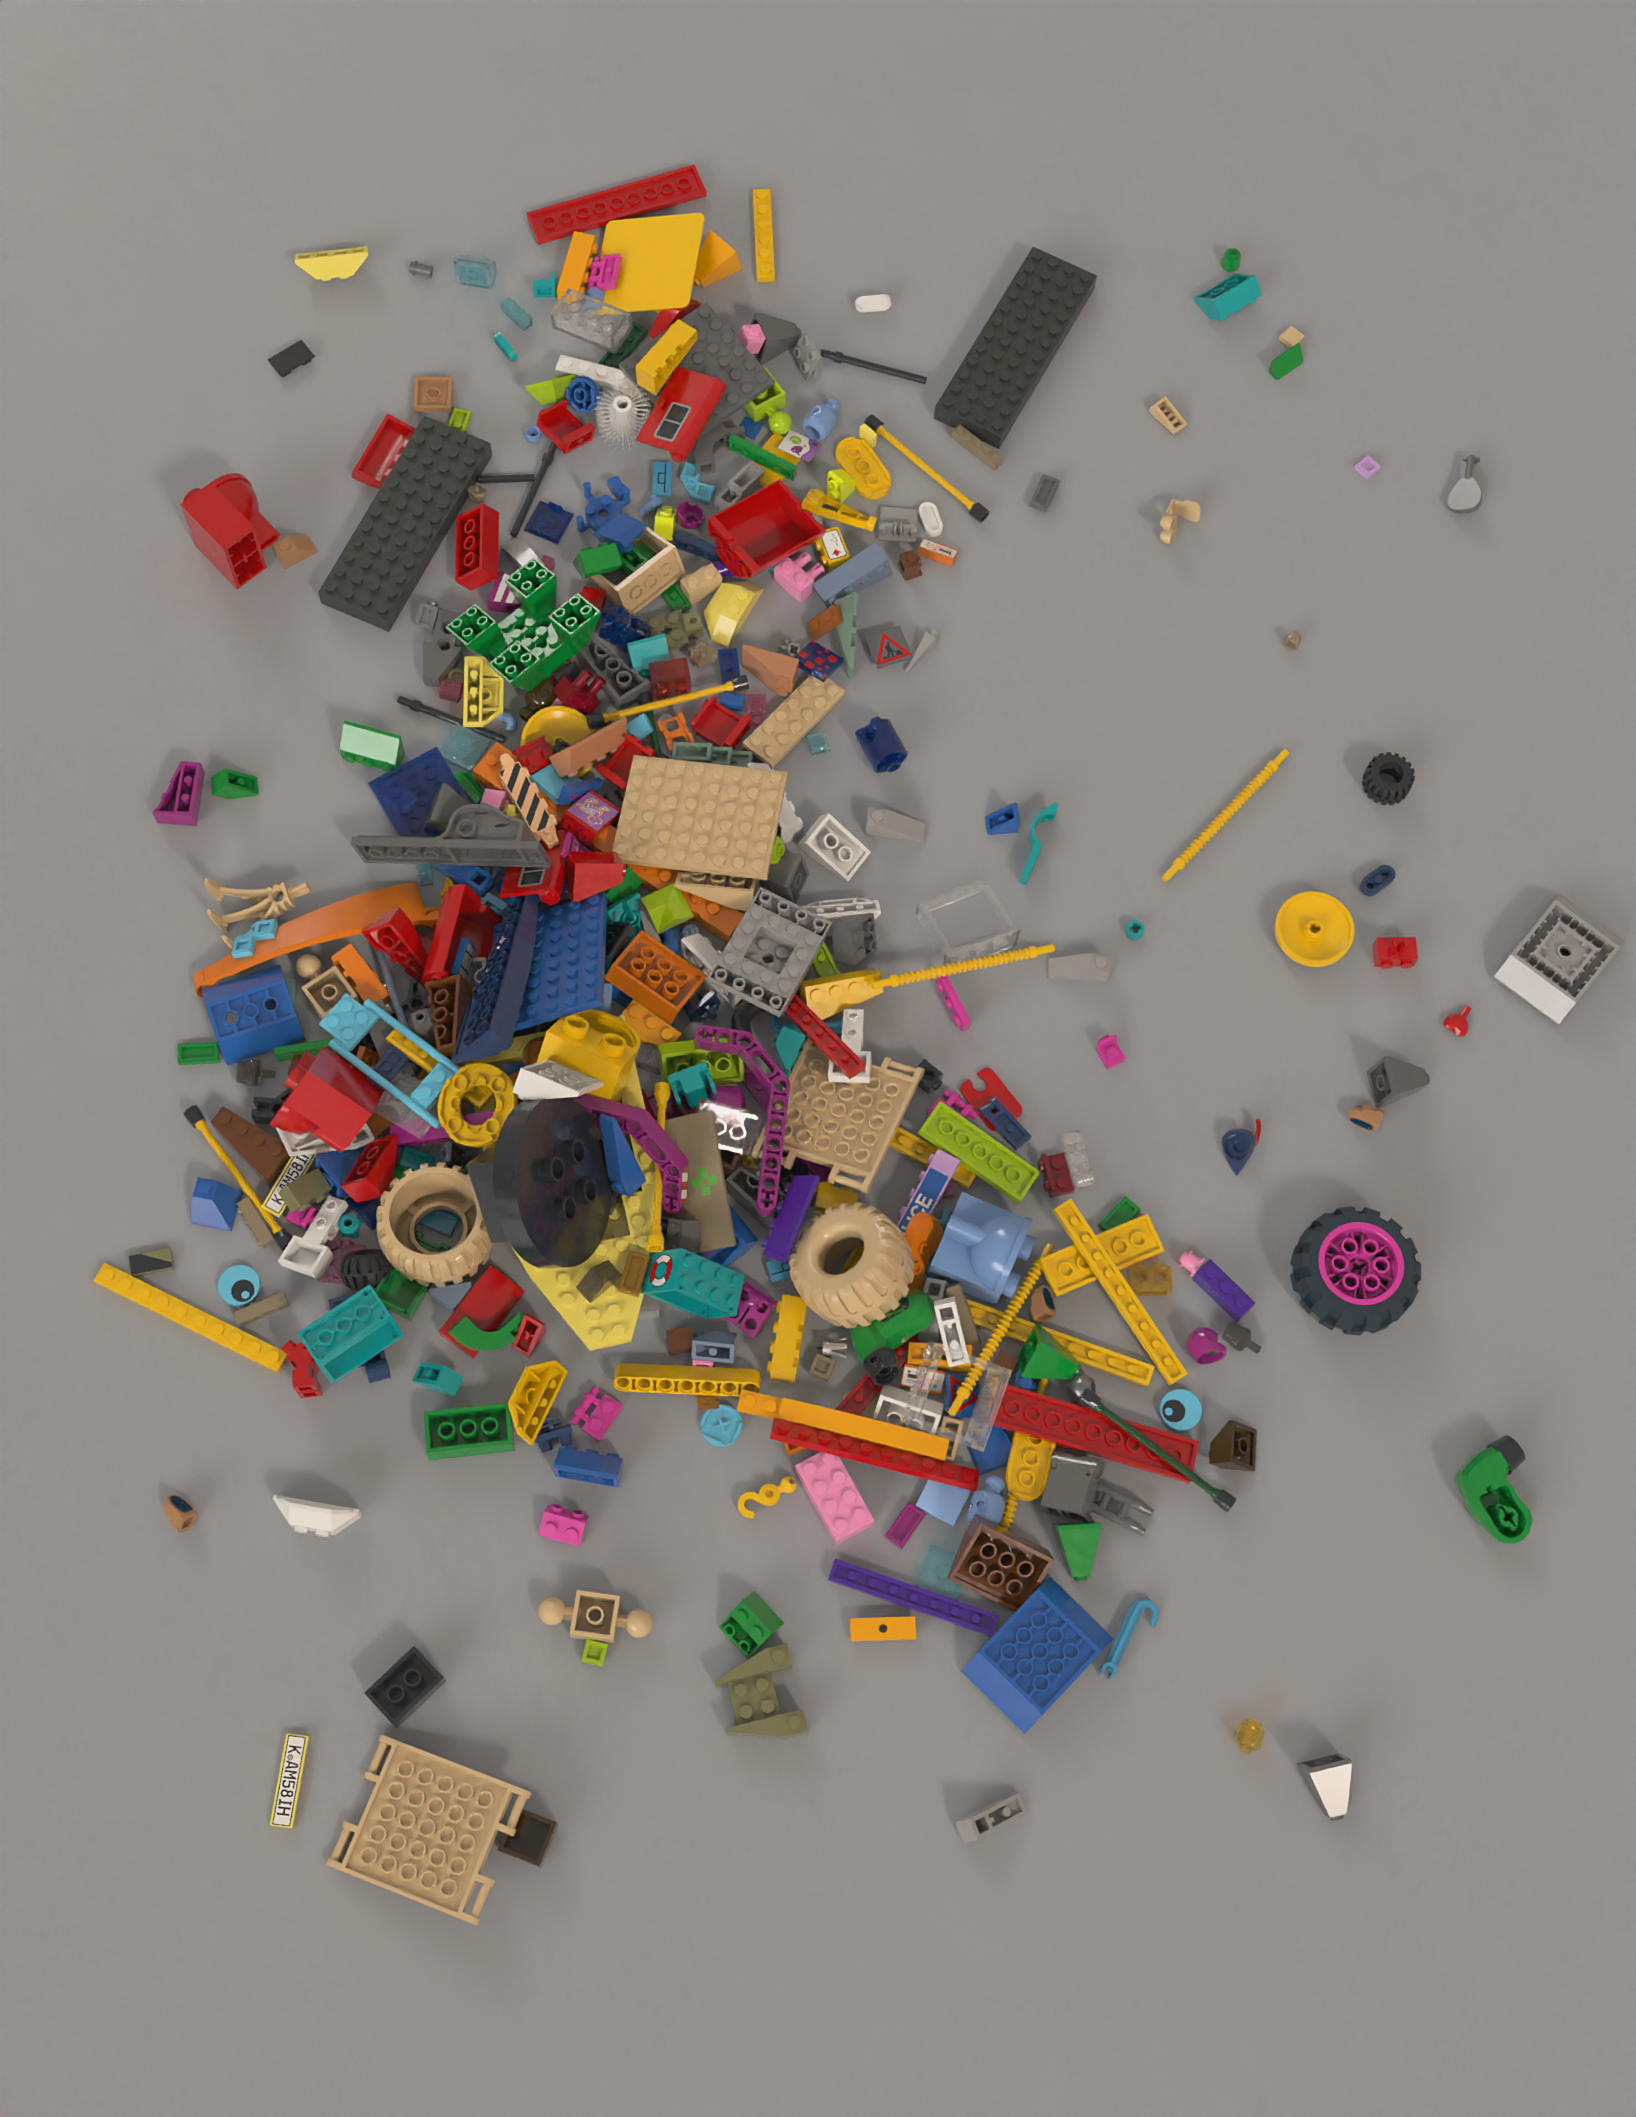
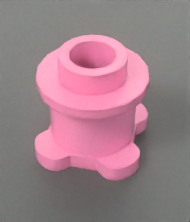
M1192 1250L1190 1253L1185 1251L1179 1259V1262H1181L1179 1267L1183 1266L1190 1271L1191 1277L1194 1276L1205 1261L1204 1257L1200 1259L1194 1255Z

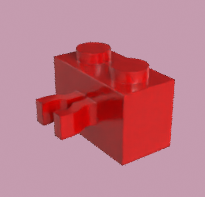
M1378 937L1372 944L1374 967H1381L1382 969L1401 967L1407 969L1414 966L1418 960L1416 937Z

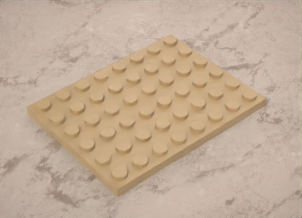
M634 755L612 852H616L624 864L767 880L788 773L784 771Z

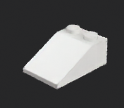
M829 813L819 816L798 843V846L812 859L846 882L851 879L871 853Z

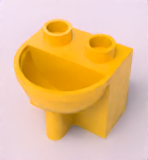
M589 1009L562 1017L547 1030L537 1062L548 1059L604 1082L603 1087L586 1094L620 1102L641 1042L637 1032L622 1019L606 1012Z

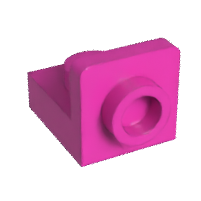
M1116 1035L1102 1037L1096 1047V1051L1106 1069L1125 1062L1126 1059L1116 1042Z
M314 1207L308 1208L303 1212L298 1210L291 1213L289 1211L285 1219L307 1231L318 1212Z

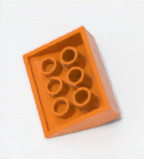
M641 930L612 964L605 979L671 1025L707 975Z

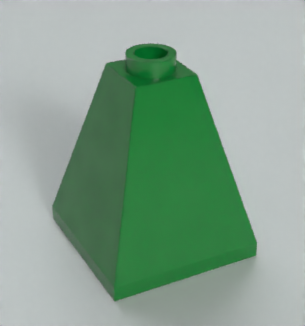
M1037 1323L1017 1356L1020 1374L1024 1378L1071 1380L1072 1376H1076L1080 1370L1077 1359Z
M1099 1522L1053 1524L1054 1533L1070 1576L1074 1577V1581H1085L1087 1576L1091 1575L1102 1524Z

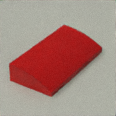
M387 413L355 466L352 478L380 489L416 428Z
M490 1265L440 1328V1336L474 1359L479 1351L465 1348L457 1343L447 1332L465 1316L482 1331H496L525 1292Z

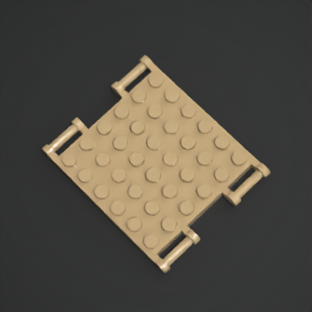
M808 1038L788 1078L790 1081V1093L783 1143V1153L788 1155L787 1157L782 1156L781 1165L791 1170L795 1158L799 1157L830 1167L832 1170L828 1177L829 1183H839L861 1190V1193L868 1195L872 1182L918 1083L924 1075V1068H914L892 1061V1058L885 1057L881 1067L871 1064L870 1083L829 1082V1058L818 1047H815V1044ZM889 1069H894V1070H897V1071H900V1072H903V1073H906V1074H910V1075H913V1077L908 1076V1075H904V1074H901V1073H898V1072H895V1071H892V1070H889ZM775 1104L774 1106L777 1110L783 1109L780 1104ZM777 1123L770 1124L773 1129H780ZM765 1126L752 1151V1157L756 1159L762 1157ZM773 1142L768 1143L770 1148H778L777 1144ZM842 1171L865 1180L860 1182L838 1174Z
M380 1735L378 1740L380 1742L368 1771H365L363 1778L375 1782L376 1785L359 1825L356 1826L346 1821L343 1822L341 1826L343 1830L331 1858L327 1859L325 1865L478 1926L481 1910L490 1888H493L496 1882L480 1875L497 1832L501 1831L514 1837L516 1824L526 1799H529L531 1796V1792L395 1739ZM388 1745L392 1746L380 1775H376ZM514 1793L518 1795L507 1825H503L501 1822ZM351 1832H354L355 1834L342 1863H339ZM477 1882H480L482 1886L470 1915L466 1914L465 1911Z

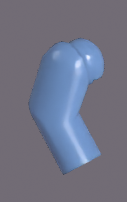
M657 494L651 495L649 498L650 502L638 510L643 518L662 504V500Z
M503 711V714L496 718L507 723V730H516L518 721L512 713Z

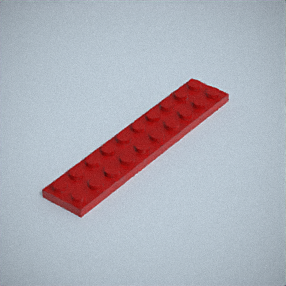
M694 164L530 211L526 215L538 245L572 236L574 231L582 233L606 226L612 220L630 219L707 196V191Z
M998 1381L996 1382L986 1424L1188 1484L1191 1482L1183 1473H1180L1172 1465L1165 1462L1163 1458L1161 1459L1150 1448L1145 1447L1139 1440L1132 1437L1130 1433L1125 1432L1119 1425L1114 1424L1101 1412L1091 1411L1082 1406ZM1122 1419L1129 1423L1131 1427L1133 1426V1429L1135 1428L1142 1433L1144 1437L1146 1436L1149 1440L1153 1441L1155 1445L1162 1448L1164 1452L1166 1451L1175 1460L1177 1459L1182 1465L1184 1464L1186 1468L1193 1471L1199 1441Z

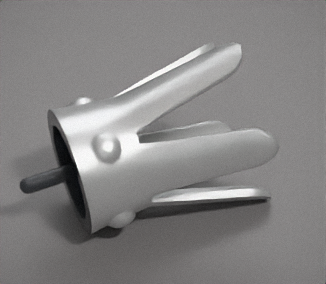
M848 1337L833 1341L823 1340V1347H817V1349H823V1356L847 1359L846 1354L832 1350L847 1348L848 1343L834 1342L845 1340Z

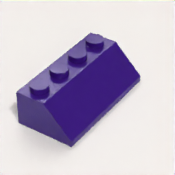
M794 1176L792 1182H787L783 1192L787 1194L785 1200L780 1199L776 1209L779 1212L778 1217L772 1218L769 1229L772 1230L770 1236L765 1235L761 1246L765 1248L764 1256L784 1264L787 1263L792 1246L815 1194L820 1179L819 1176Z

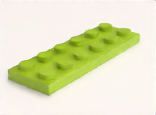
M941 1101L918 1132L919 1135L943 1152L959 1159L960 1164L1017 1204L1022 1201L1040 1173L1039 1170Z

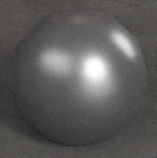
M1085 1374L1074 1376L1068 1384L1070 1398L1078 1402L1087 1388L1096 1394L1094 1379Z

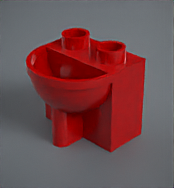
M239 473L226 474L215 479L204 488H194L186 494L183 503L180 505L194 545L237 590L267 568L262 552L279 539L280 533L259 512L255 491L250 481L244 475Z
M323 1046L316 1057L306 1051L285 1081L284 1085L292 1091L269 1125L274 1129L277 1127L280 1130L293 1134L312 1133L342 1153L352 1143L373 1114L385 1089L383 1091L366 1078L367 1075L325 1046Z

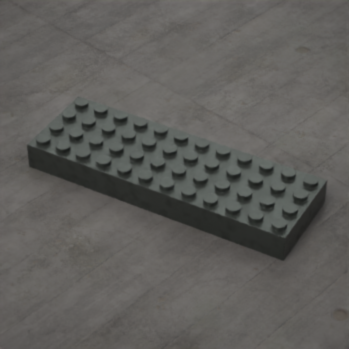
M1032 247L937 402L934 419L952 428H956L960 424L982 442L999 449L1094 291L1097 275Z
M423 416L318 591L321 604L389 632L466 502L468 488L477 483L478 476H481L491 459V443Z

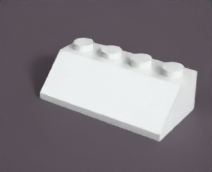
M747 764L748 768L771 770L768 764ZM786 791L776 836L780 837L783 844L802 836V828H804L801 818L796 817L794 813L793 803L791 801L788 802L785 797Z
M699 933L681 939V956L706 974L705 980L707 981L722 952L716 951L712 947L711 941L707 937L703 938ZM709 983L734 1010L744 1000Z

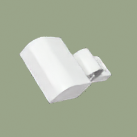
M844 1009L841 1040L866 1064V1069L852 1079H849L829 1059V1082L870 1083L871 1051H861L863 1048L864 1009Z
M328 1196L303 1238L295 1235L292 1237L278 1260L280 1265L317 1279L321 1278L333 1259L332 1252L324 1245L327 1240L331 1241L337 1236L339 1231L338 1221L348 1207L347 1202Z

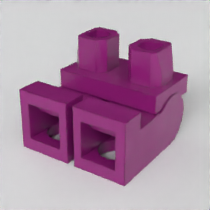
M746 1281L742 1285L737 1316L723 1318L734 1326L739 1325L738 1328L755 1338L762 1331L763 1325L778 1304V1301L749 1281Z

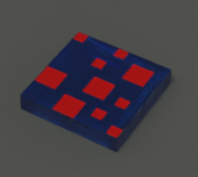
M813 640L794 657L799 659L800 669L822 682H825L844 661L842 657Z

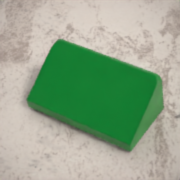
M1299 343L1271 361L1268 372L1275 380L1281 379L1303 363L1301 345Z

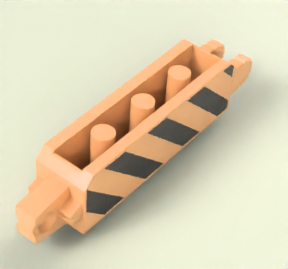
M505 753L501 755L500 762L503 768L499 774L501 784L513 805L516 806L515 808L521 819L525 821L537 841L542 840L548 849L558 845L559 840L555 828L557 821L554 815H549L546 810L548 805L545 799H540L538 796L539 790L535 782H530V774L527 768H522L519 761L515 763L510 754Z

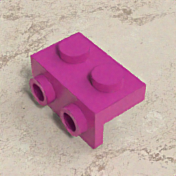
M559 1504L547 1505L543 1513L538 1535L580 1547L589 1515L584 1514L580 1510L571 1511L564 1509Z

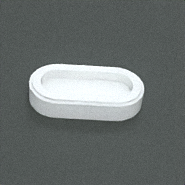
M886 294L859 297L855 301L856 310L862 313L885 311L891 307V298Z
M931 502L922 503L919 506L918 515L923 529L928 536L937 537L942 533L943 523L937 507Z

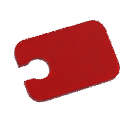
M984 1068L977 1073V1076L986 1083L984 1090H975L970 1079L961 1084L960 1093L974 1107L977 1113H979L978 1109L982 1105L986 1106L989 1103L988 1100L994 1096L1015 1119L1022 1114L1020 1103L990 1068ZM995 1109L991 1111L993 1115H995L998 1112ZM979 1113L980 1119L990 1131L997 1132L989 1121Z

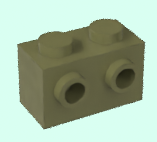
M316 1169L286 1184L279 1192V1195L291 1213L298 1210L303 1212L310 1208L312 1203L316 1202L319 1204L327 1198L326 1194L332 1188L320 1170Z

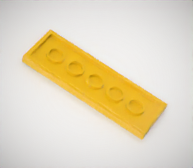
M1148 1213L1096 1235L1119 1271L1165 1251ZM1075 1244L1038 1259L1055 1298L1098 1280Z

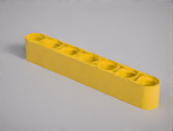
M621 1363L615 1368L613 1384L617 1390L625 1392L740 1397L742 1389L759 1393L761 1376L755 1369Z

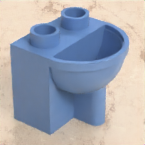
M962 1192L932 1260L927 1277L930 1275L939 1280L947 1281L950 1285L961 1282L964 1293L996 1306L1001 1294L1012 1298L1021 1277L1020 1274L1011 1271L1017 1257L1027 1261L1037 1239L1027 1235L1032 1219L1029 1217L1023 1218Z

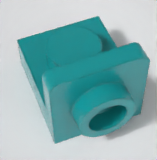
M551 272V280H533L534 298L556 297L559 278H555V272Z

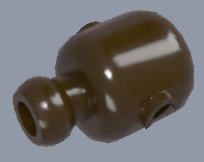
M545 678L530 692L527 691L525 693L524 700L527 705L519 710V716L522 720L528 722L536 712L553 704L557 695L553 691L556 684L552 680Z

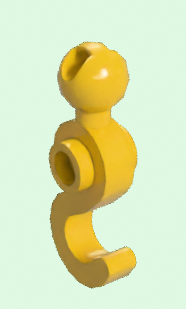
M786 1476L781 1479L778 1486L769 1483L763 1485L759 1490V1494L755 1492L744 1493L738 1500L739 1513L745 1518L753 1519L754 1512L747 1510L744 1506L747 1500H754L765 1506H773L778 1503L781 1493H791L796 1489V1480Z

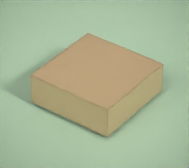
M1291 325L1280 335L1279 340L1288 348H1291L1298 343L1300 344L1305 336Z

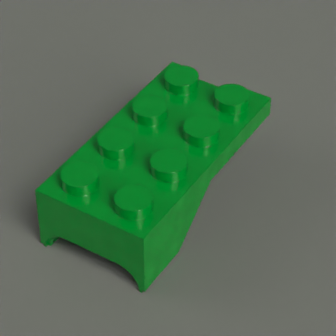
M415 1231L416 1241L429 1252L440 1253L451 1249L449 1245L442 1242L438 1246L422 1238L423 1233ZM392 1266L390 1280L384 1284L387 1276H383L375 1292L389 1311L412 1321L432 1283L430 1282L429 1286H423L415 1279L410 1281Z

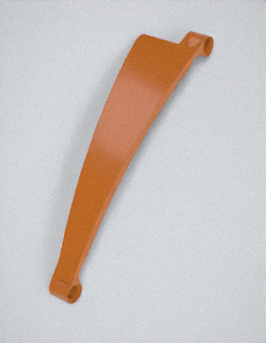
M404 883L381 888L335 902L278 926L275 938L256 941L253 956L234 958L230 953L218 962L196 972L193 976L195 992L197 996L203 997L202 989L214 986L221 978L234 975L254 965L301 948L362 934V930L382 914L397 907L402 909L411 920L413 926L419 924L427 925L435 931L441 907H424L417 883Z

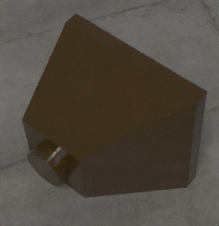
M1229 1420L1210 1443L1209 1464L1222 1469L1255 1471L1257 1430L1234 1420Z

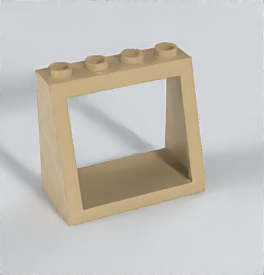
M649 527L643 530L644 533L641 537L635 538L633 541H642L657 555L617 586L600 574L587 578L597 589L605 590L606 598L628 618L636 614L686 574L676 546Z

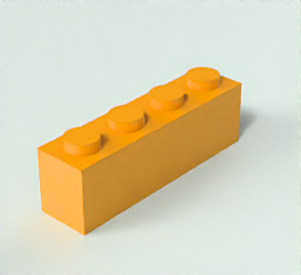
M574 231L557 287L558 301L579 305L580 299L584 298V286L590 276V265L594 259L593 255L597 254L598 251L595 235Z

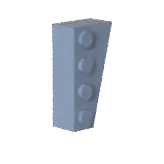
M875 542L813 583V587L825 606L829 608L834 604L835 600L854 592L858 593L893 575L888 559Z

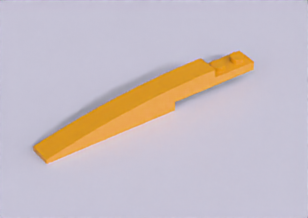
M743 1389L741 1390L737 1406L738 1412L772 1420L775 1417L944 1461L950 1440L838 1410Z

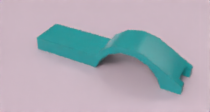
M1052 803L1039 812L1031 822L1028 839L1032 850L1020 877L1019 883L1027 885L1042 848V843L1037 839L1034 829L1042 822L1054 820L1059 803Z

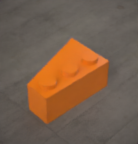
M351 943L331 957L333 965L337 967L358 995L359 1001L362 1004L368 998L373 1002L382 999L384 1004L391 1003L386 984H381L376 972L367 966L364 958L358 954Z

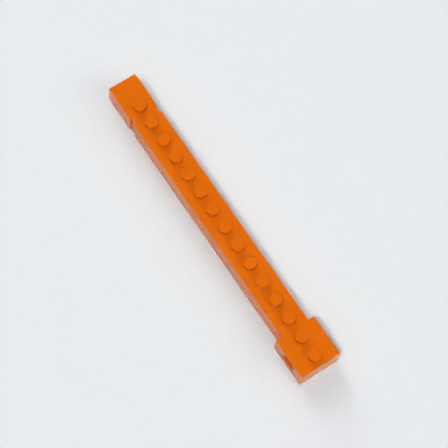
M496 742L473 769L474 779L486 789L505 791L499 775L503 769L500 757L508 753L516 763L517 757L515 754L513 755L510 750ZM539 790L538 796L540 799L544 798L548 805L546 810L549 815L553 814L557 821L555 828L557 830L564 829L560 826L563 812L574 803L562 806L555 804ZM609 825L596 836L592 846L587 845L579 838L577 839L591 852H612L617 829ZM625 864L642 880L640 886L650 893L674 883L678 873H680V871L675 869ZM681 890L694 916L690 920L696 921L702 928L728 944L733 935L732 933L738 927L744 914L738 910Z

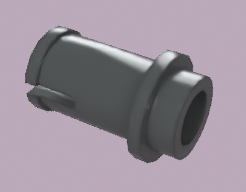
M411 261L409 272L412 275L419 274L431 278L433 266L420 264L418 261Z

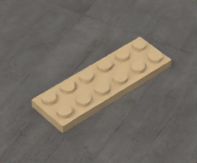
M816 669L742 743V747L752 751L753 755L764 762V764H768L772 769L845 696L846 691L828 677L822 676L823 674Z

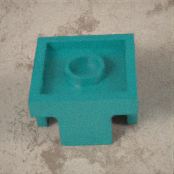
M706 1061L667 1076L679 1108L683 1107L680 1096L683 1095L686 1096L690 1108L709 1102L705 1091L706 1086L710 1085L713 1094H717Z

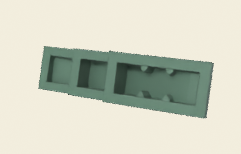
M674 742L671 759L747 767L748 763H753L754 755L752 751H733L732 747H713L712 743Z

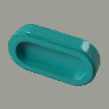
M499 331L494 333L492 337L500 350L510 362L516 361L518 356L512 346Z

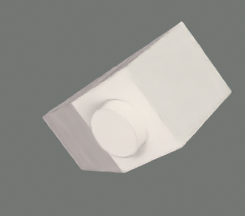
M955 1296L934 1301V1308L949 1367L969 1363Z

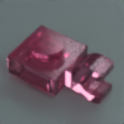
M747 694V715H753V729H757L761 725V715H766V694Z

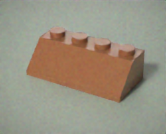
M626 717L598 729L550 756L549 759L559 777L562 778L567 775L570 778L579 773V768L584 770L592 766L593 763L591 761L596 760V762H599L606 758L607 752L610 754L615 753L625 741L623 734L626 733L627 729Z

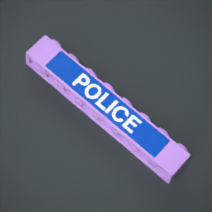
M940 1149L937 1150L936 1154L931 1153L926 1163L929 1167L926 1172L922 1170L917 1179V1182H919L917 1189L913 1188L907 1198L910 1202L907 1207L903 1206L898 1214L900 1220L897 1226L902 1231L904 1237L908 1223L915 1214L927 1212L933 1215L959 1166V1159Z

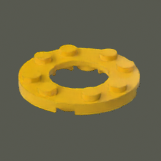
M473 1063L458 1069L459 1072L451 1079L448 1078L439 1095L438 1117L441 1126L454 1141L469 1147H484L497 1141L507 1116L518 1105V1097L516 1093L512 1092L514 1084L504 1071L490 1064ZM475 1086H487L494 1092L496 1097L494 1115L482 1125H470L461 1114L463 1096Z

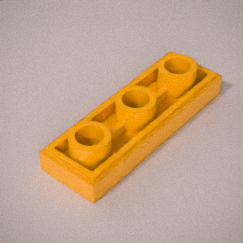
M915 1616L850 1618L851 1642L916 1640ZM884 1626L887 1631L882 1633L879 1631V1627Z

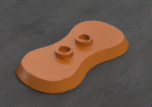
M927 1212L915 1214L909 1221L905 1233V1238L911 1247L915 1267L912 1269L914 1272L913 1282L907 1285L909 1290L921 1291L927 1263L939 1247L943 1237V1229L939 1221Z

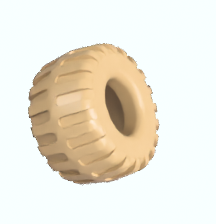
M437 1162V1166L430 1167L429 1163H424L420 1165L421 1169L412 1172L410 1168L404 1171V1177L400 1180L395 1178L390 1183V1191H384L380 1199L381 1206H378L376 1212L377 1236L383 1254L405 1278L410 1281L415 1279L423 1286H429L431 1282L436 1287H445V1282L453 1281L454 1284H458L463 1281V1276L469 1274L471 1277L478 1272V1265L480 1263L485 1265L488 1261L489 1251L494 1249L495 1243L490 1241L469 1173L466 1174L464 1169L457 1165L449 1168L447 1163ZM446 1210L458 1215L462 1220L464 1226L462 1237L457 1245L448 1251L440 1253L429 1252L416 1241V1226L430 1212Z
M848 1202L841 1203L839 1208L832 1206L825 1209L826 1213L822 1216L817 1214L811 1219L812 1223L808 1227L804 1226L799 1232L801 1235L800 1239L795 1240L792 1246L794 1254H791L789 1257L790 1277L805 1304L824 1320L839 1327L843 1325L845 1328H856L857 1324L865 1327L871 1325L873 1320L877 1319L880 1321L887 1317L885 1314L891 1309L894 1311L900 1305L898 1303L902 1297H906L909 1292L907 1285L912 1283L914 1278V1272L912 1271L915 1267L911 1247L900 1228L879 1209L860 1202H856L854 1205ZM864 1245L862 1257L853 1268L838 1275L830 1274L834 1265L843 1255L855 1247Z

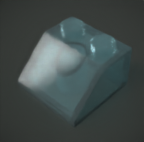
M458 255L454 258L457 284L492 290L497 273L494 260L477 258L470 255Z

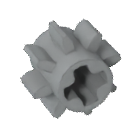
M794 638L782 639V644L777 646L778 654L796 658L800 653V644L794 643Z

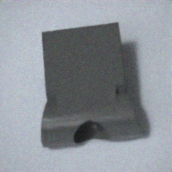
M1053 1450L1052 1468L1040 1504L1047 1514L1089 1522L1098 1486L1097 1482L1104 1473L1106 1460L1090 1456L1075 1457L1069 1452Z

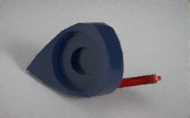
M1256 1119L1255 1135L1246 1129H1232L1222 1137L1223 1152L1236 1175L1244 1168L1253 1153L1254 1147L1258 1145L1261 1134L1260 1119Z

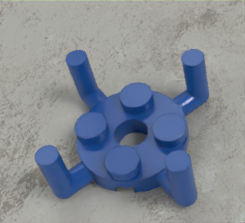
M584 482V497L589 503L585 507L586 521L584 522V518L581 515L576 517L577 531L582 533L589 528L597 531L614 513H622V508L631 501L630 489L627 487L623 488V499L617 502L609 495L595 498L591 494L590 482ZM601 512H607L609 514L605 518L599 516Z

